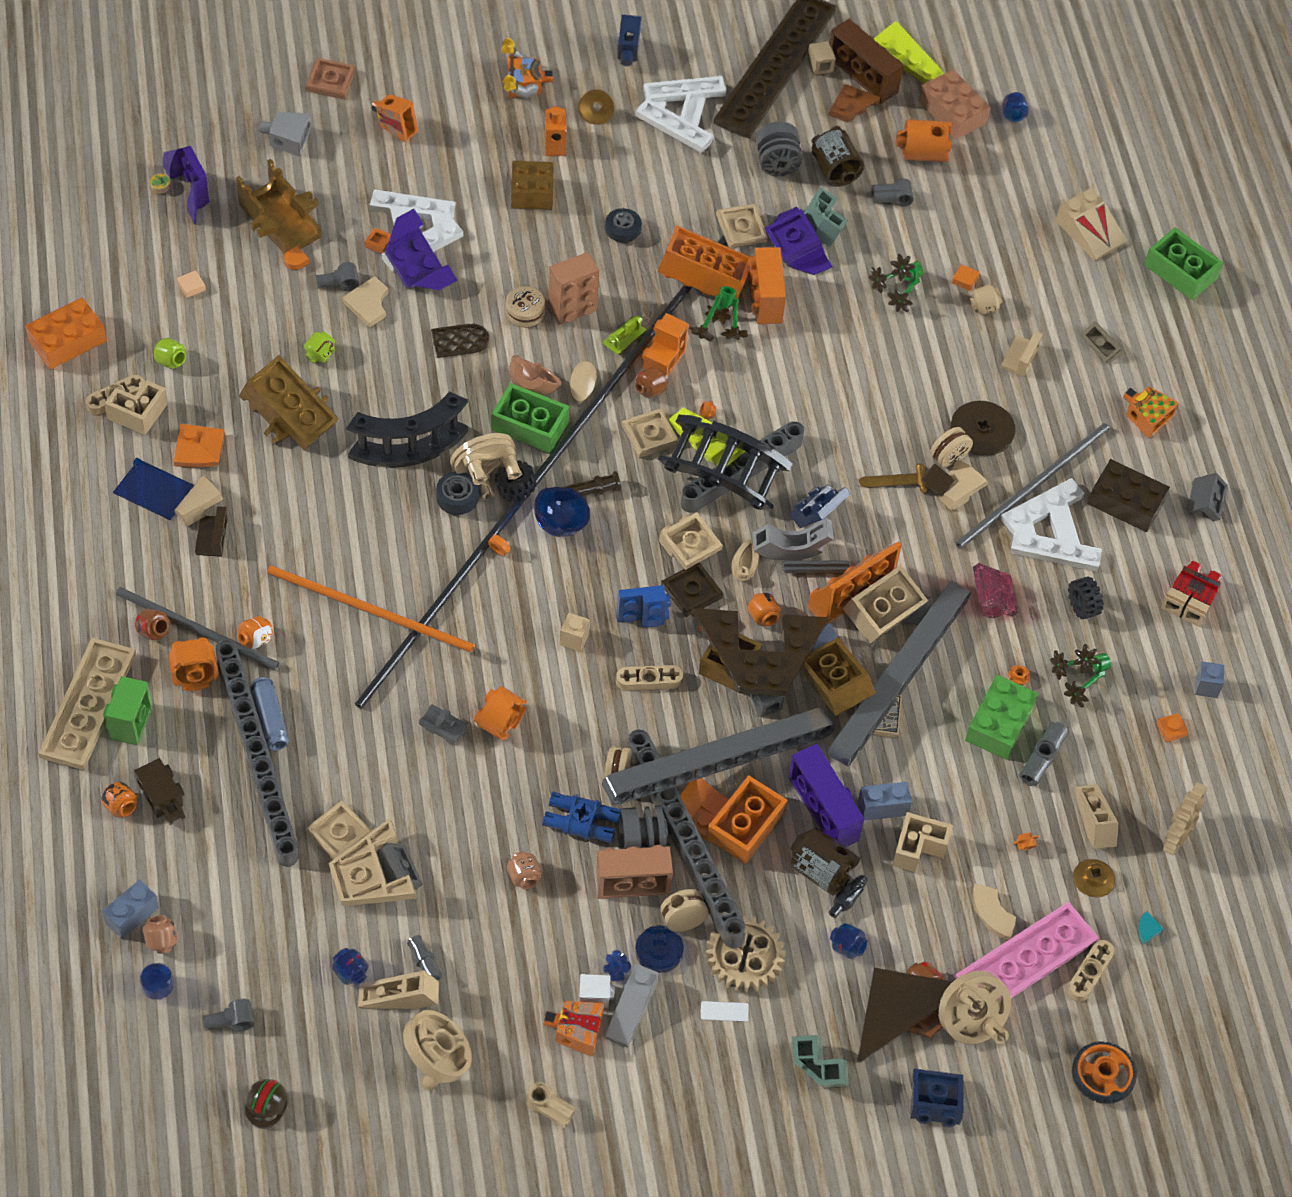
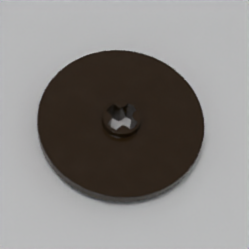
M972 401L960 406L953 414L950 429L955 427L962 428L973 441L969 452L982 456L995 455L1006 450L1013 442L1016 430L1011 415L1001 406L988 401Z

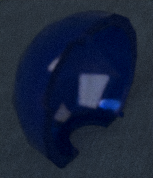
M546 487L538 493L535 499L534 515L537 523L546 533L555 537L574 536L587 525L590 519V508L586 500L577 491L569 487Z

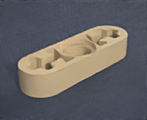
M131 375L88 395L85 401L87 411L92 415L105 413L104 403L115 388L123 391L126 388L127 393L135 396L145 382L143 377Z
M675 665L623 667L616 674V685L624 691L675 689L682 684L683 671ZM652 674L656 679L653 682H647L643 679V676ZM660 674H662L663 681H660ZM674 674L675 680H671L669 675ZM636 675H639V682H636ZM624 676H628L629 682H625Z
M1099 940L1091 948L1068 986V995L1072 1000L1082 1002L1089 997L1113 958L1115 950L1110 942ZM1104 949L1106 950V954L1102 956L1099 962L1096 958L1099 954V951ZM1086 966H1093L1097 969L1098 974L1090 976L1085 972L1084 968ZM1083 980L1086 982L1083 991L1078 993L1075 990Z

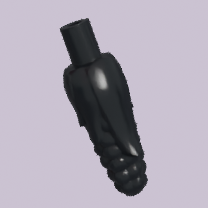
M859 875L837 893L833 901L834 906L828 912L832 918H836L841 912L849 910L854 905L856 899L864 891L863 888L868 881L866 876Z

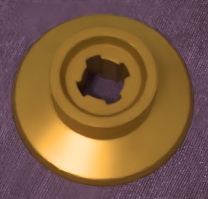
M594 89L586 92L580 98L578 110L580 116L587 123L601 125L612 118L615 105L612 97L607 92ZM595 102L601 105L598 110L592 107Z
M1088 859L1080 862L1073 872V880L1076 887L1083 894L1090 897L1108 895L1116 883L1115 874L1110 866L1097 859ZM1096 873L1098 874V877L1095 878L1092 874Z

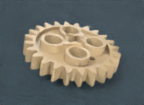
M1196 782L1192 790L1187 792L1181 806L1178 805L1171 820L1172 824L1165 837L1164 852L1174 856L1179 847L1184 845L1189 833L1193 832L1200 816L1199 813L1206 800L1204 796L1208 789L1207 786Z
M743 916L746 926L743 945L735 949L727 947L716 929V933H711L710 935L711 941L707 942L706 948L709 950H706V957L710 958L707 961V966L713 967L711 970L712 975L719 974L718 982L726 980V988L734 984L736 992L742 986L745 993H748L749 987L752 986L755 992H757L759 984L767 988L768 980L774 983L775 975L780 976V967H783L785 962L782 958H785L786 951L781 950L783 949L784 942L778 941L780 934H772L773 926L766 929L764 927V920L760 924H756V917H753L751 922H748L746 916ZM752 936L745 968L741 973L739 969L747 937ZM762 944L765 948L759 949L755 945ZM732 959V960H734L736 963H735V964H729V963L726 962V960ZM756 965L760 969L752 970L749 966Z

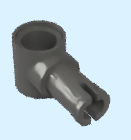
M351 262L340 264L337 270H334L332 273L316 275L318 289L337 285V287H341L343 290L351 291L359 286L357 268Z
M249 999L234 1000L229 1003L228 1008L224 1009L225 1011L203 1015L206 1031L224 1026L232 1027L235 1031H245L254 1026L252 1006Z

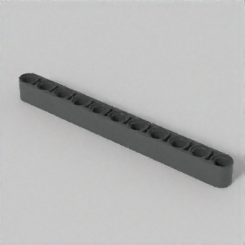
M953 581L949 582L874 685L876 694L863 700L836 737L828 751V756L847 767L852 764L896 702L897 695L900 696L962 611L970 598L971 591Z
M225 639L216 645L218 666L277 861L282 866L291 867L297 863L299 858L296 838L237 646L232 640ZM248 730H255L251 733L246 732ZM261 769L267 770L265 772H258ZM267 789L273 790L271 792H264ZM273 809H278V810H279L278 812H275V813L270 812V811L273 810ZM281 829L286 830V831L283 832V833H277V832H276V831L281 830ZM285 850H291V851H292V852H290V853H288V854L282 853V852L285 851Z
M816 708L612 773L605 777L601 784L614 805H620L826 738L834 732L835 725L823 708Z
M637 729L629 734L628 748L632 750V761L635 766L660 758L646 731ZM676 787L651 794L650 797L654 805H661L663 815L667 822V831L697 891L702 893L704 902L709 910V915L723 943L733 949L741 947L745 940V922Z

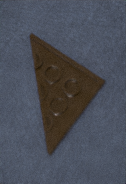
M874 967L857 1062H863L901 1034L907 1032L923 1019L939 1010L941 998L952 982Z

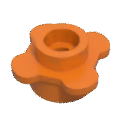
M1031 832L1020 834L1018 839L1013 842V845H1017L1019 851L1037 847L1036 839L1039 838V835L1032 836Z

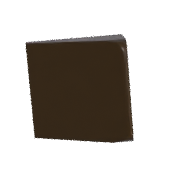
M933 464L921 479L933 495L939 496L944 495L955 481L937 464Z

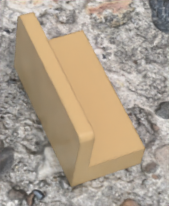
M1034 331L1030 340L1016 336L1002 362L1001 368L1024 377L1040 346L1043 334Z

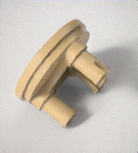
M491 433L476 437L461 445L452 454L450 459L454 472L471 475L473 483L478 485L482 500H486V497L489 500L495 496L489 479L490 474L498 471L500 467H505L510 480L517 479L522 475L516 461L517 455L513 439L503 433Z

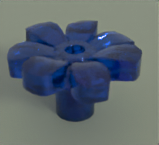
M613 950L612 954H607L606 962L609 964L603 967L604 972L609 973L611 981H622L625 978L624 973L629 972L631 963L627 961L626 954H621L620 950Z

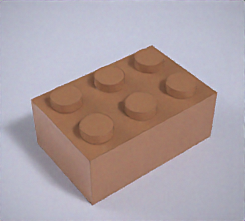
M954 69L923 84L921 88L919 102L937 121L952 122L951 136L955 140L987 124L991 107Z
M588 252L549 266L548 308L559 325L597 311L599 269Z
M655 845L651 848L629 847L619 850L606 848L602 851H597L596 883L598 899L670 895L673 875L670 847Z

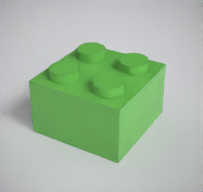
M121 676L118 684H114L112 688V699L110 704H106L103 717L106 718V729L109 731L110 739L138 745L153 707L149 684L145 681Z

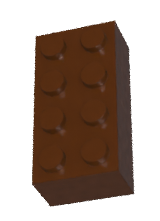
M850 18L831 30L830 46L837 66L867 92L879 96L881 104L899 93L904 66L899 59L890 54L886 48L882 47Z

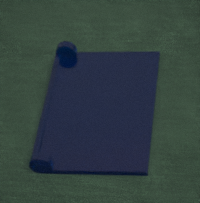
M135 458L133 467L113 491V494L171 520L176 514L174 510L193 488L194 484L159 469L140 458Z

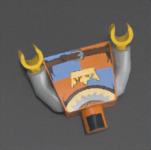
M506 38L502 42L501 52L503 54L510 53V56H508V75L502 81L505 84V91L509 92V98H529L541 93V83H553V70H541L540 60L528 57L517 48H514L515 44L512 39Z

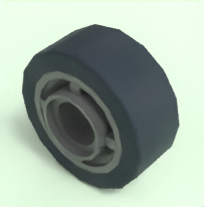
M450 472L439 479L436 486L437 503L446 513L453 515L466 514L477 505L478 485L473 483V479L468 473L457 474L456 472Z

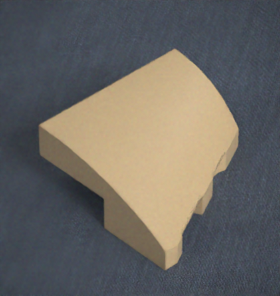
M957 460L949 473L955 481L944 495H938V498L953 511L968 502L972 494L987 485V480L973 467L961 460Z
M203 476L174 511L185 527L205 517L204 510L222 501L223 498L217 488Z

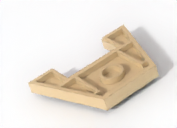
M390 818L328 863L342 906L418 899L409 875L388 884L386 882L376 850L383 848L387 843L399 842Z

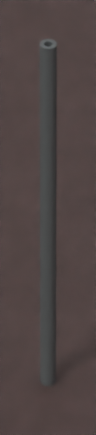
M1105 423L1100 425L956 541V546L959 549L966 546L997 521L1003 513L1013 508L1109 430L1108 425Z

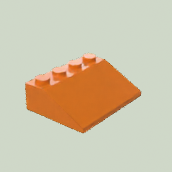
M676 225L657 272L666 278L678 280L687 287L692 286L699 289L705 295H713L715 297L719 294L721 287L728 286L736 290V298H738L750 268V256Z
M898 541L873 555H867L858 565L850 566L841 576L833 577L827 585L813 590L809 595L808 608L816 617H829L827 624L846 613L842 608L852 598L897 568L902 544Z

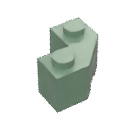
M820 187L805 209L804 214L821 243L830 247L848 220L831 209L838 198Z
M818 1035L792 1037L793 1062L824 1089L849 1087L848 1062L843 1058L823 1060L822 1040Z

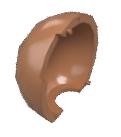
M519 355L512 356L509 374L513 384L546 397L554 393L562 382L554 373L542 366V363L538 364L535 362L534 364L522 359Z

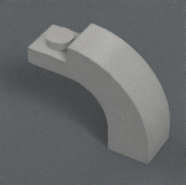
M827 518L801 531H784L768 523L752 533L754 552L774 560H803L823 553V546L834 540L832 521Z

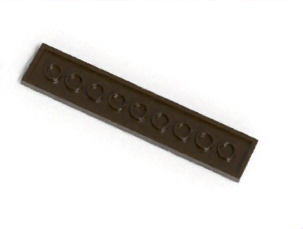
M795 0L714 117L713 124L750 139L809 52V45L816 42L835 14L837 6L824 0Z

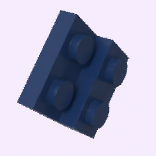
M829 485L821 488L816 486L808 492L809 496L806 500L804 498L794 505L795 509L789 515L799 528L823 520L850 493L846 487L836 490V488L832 489Z
M913 1069L910 1119H916L921 1124H927L931 1121L941 1122L946 1127L961 1125L964 1112L963 1075Z

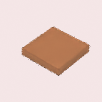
M316 58L306 83L305 91L345 99L355 74L356 66Z

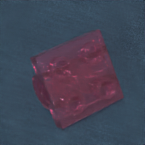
M981 563L973 566L979 604L982 606L983 615L987 618H996L1003 614L1011 617L1016 615L1018 610L1011 575Z

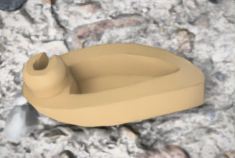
M589 361L578 363L571 375V394L577 404L583 403L589 397L596 383V369Z
M753 540L745 541L735 552L732 559V573L740 581L751 579L758 567L759 554L754 552Z

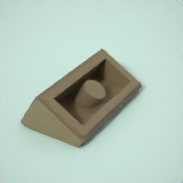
M1096 321L1080 334L1084 341L1106 364L1125 354L1123 349Z

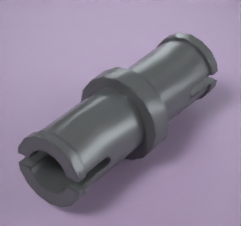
M420 935L411 937L407 941V945L415 957L416 966L439 981L442 978V974L433 961V953L428 951Z

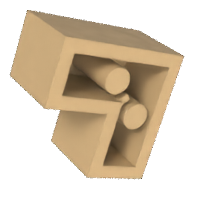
M146 380L135 396L115 388L104 404L108 420L146 435L167 406L168 401L166 388Z
M907 812L892 866L915 872L921 852L944 859L953 825Z

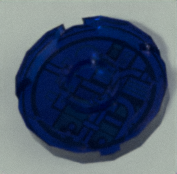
M661 925L645 929L638 936L635 946L636 958L641 966L658 973L669 972L676 968L682 960L684 951L683 941L679 934L677 935L674 931L669 930L667 926Z

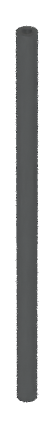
M122 587L117 590L116 594L145 609L162 611L168 616L170 621L216 643L225 639L232 640ZM232 640L236 644L239 654L273 670H277L279 666L278 661Z

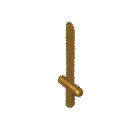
M922 463L916 465L917 473L865 476L859 480V484L863 487L919 484L920 492L926 493L928 491V488L921 480L926 474Z

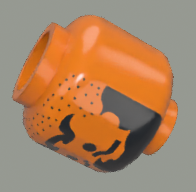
M758 593L751 598L748 604V612L757 625L772 626L779 620L781 607L771 594Z
M115 782L105 788L101 801L103 806L113 816L119 818L131 815L136 809L138 799L135 792L126 783Z

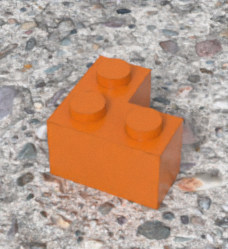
M667 313L662 320H657L653 329L655 337L650 348L647 347L642 355V359H644L643 369L647 370L651 367H657L668 376L686 351L689 324Z

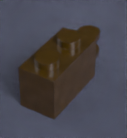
M158 758L134 770L136 782L157 818L164 815L169 825H172L173 821L179 818L181 820L185 819V814L181 808L183 806L182 796L185 794L180 783H174L172 779L174 775L168 764L164 765L162 760Z

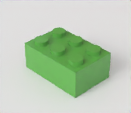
M1174 227L1148 250L1144 265L1189 299L1194 300L1218 279L1223 262Z
M510 383L491 414V430L507 434L512 439L551 453L569 422L570 406Z
M996 674L968 728L965 741L1008 760L1034 709L1039 693Z

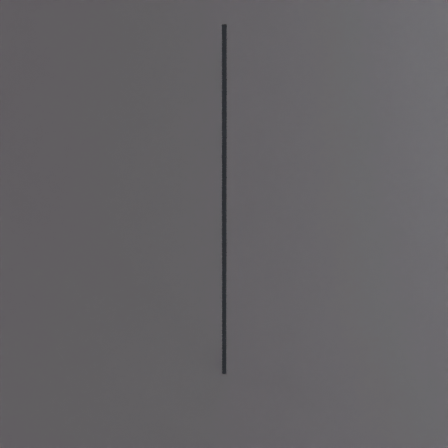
M723 234L717 243L725 246L727 241ZM682 286L535 473L537 485L655 336L653 329L657 320H662L666 313L671 315L692 289V286ZM527 496L523 500L519 498L518 501H513L419 623L428 626L489 548L488 541L493 535L500 534L528 498ZM414 630L410 632L355 702L356 707L362 709L421 633Z

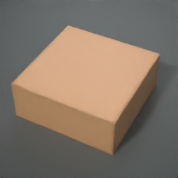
M196 270L177 278V284L186 298L206 290L205 284Z

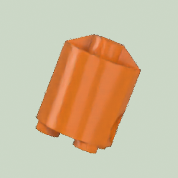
M906 119L904 130L897 131L896 147L902 150L903 159L948 162L949 152H951L952 140L949 139L952 122Z

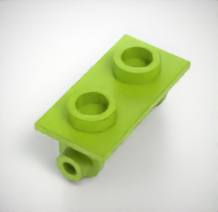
M639 315L632 316L614 333L610 334L602 344L619 355L647 331L641 326L642 318Z

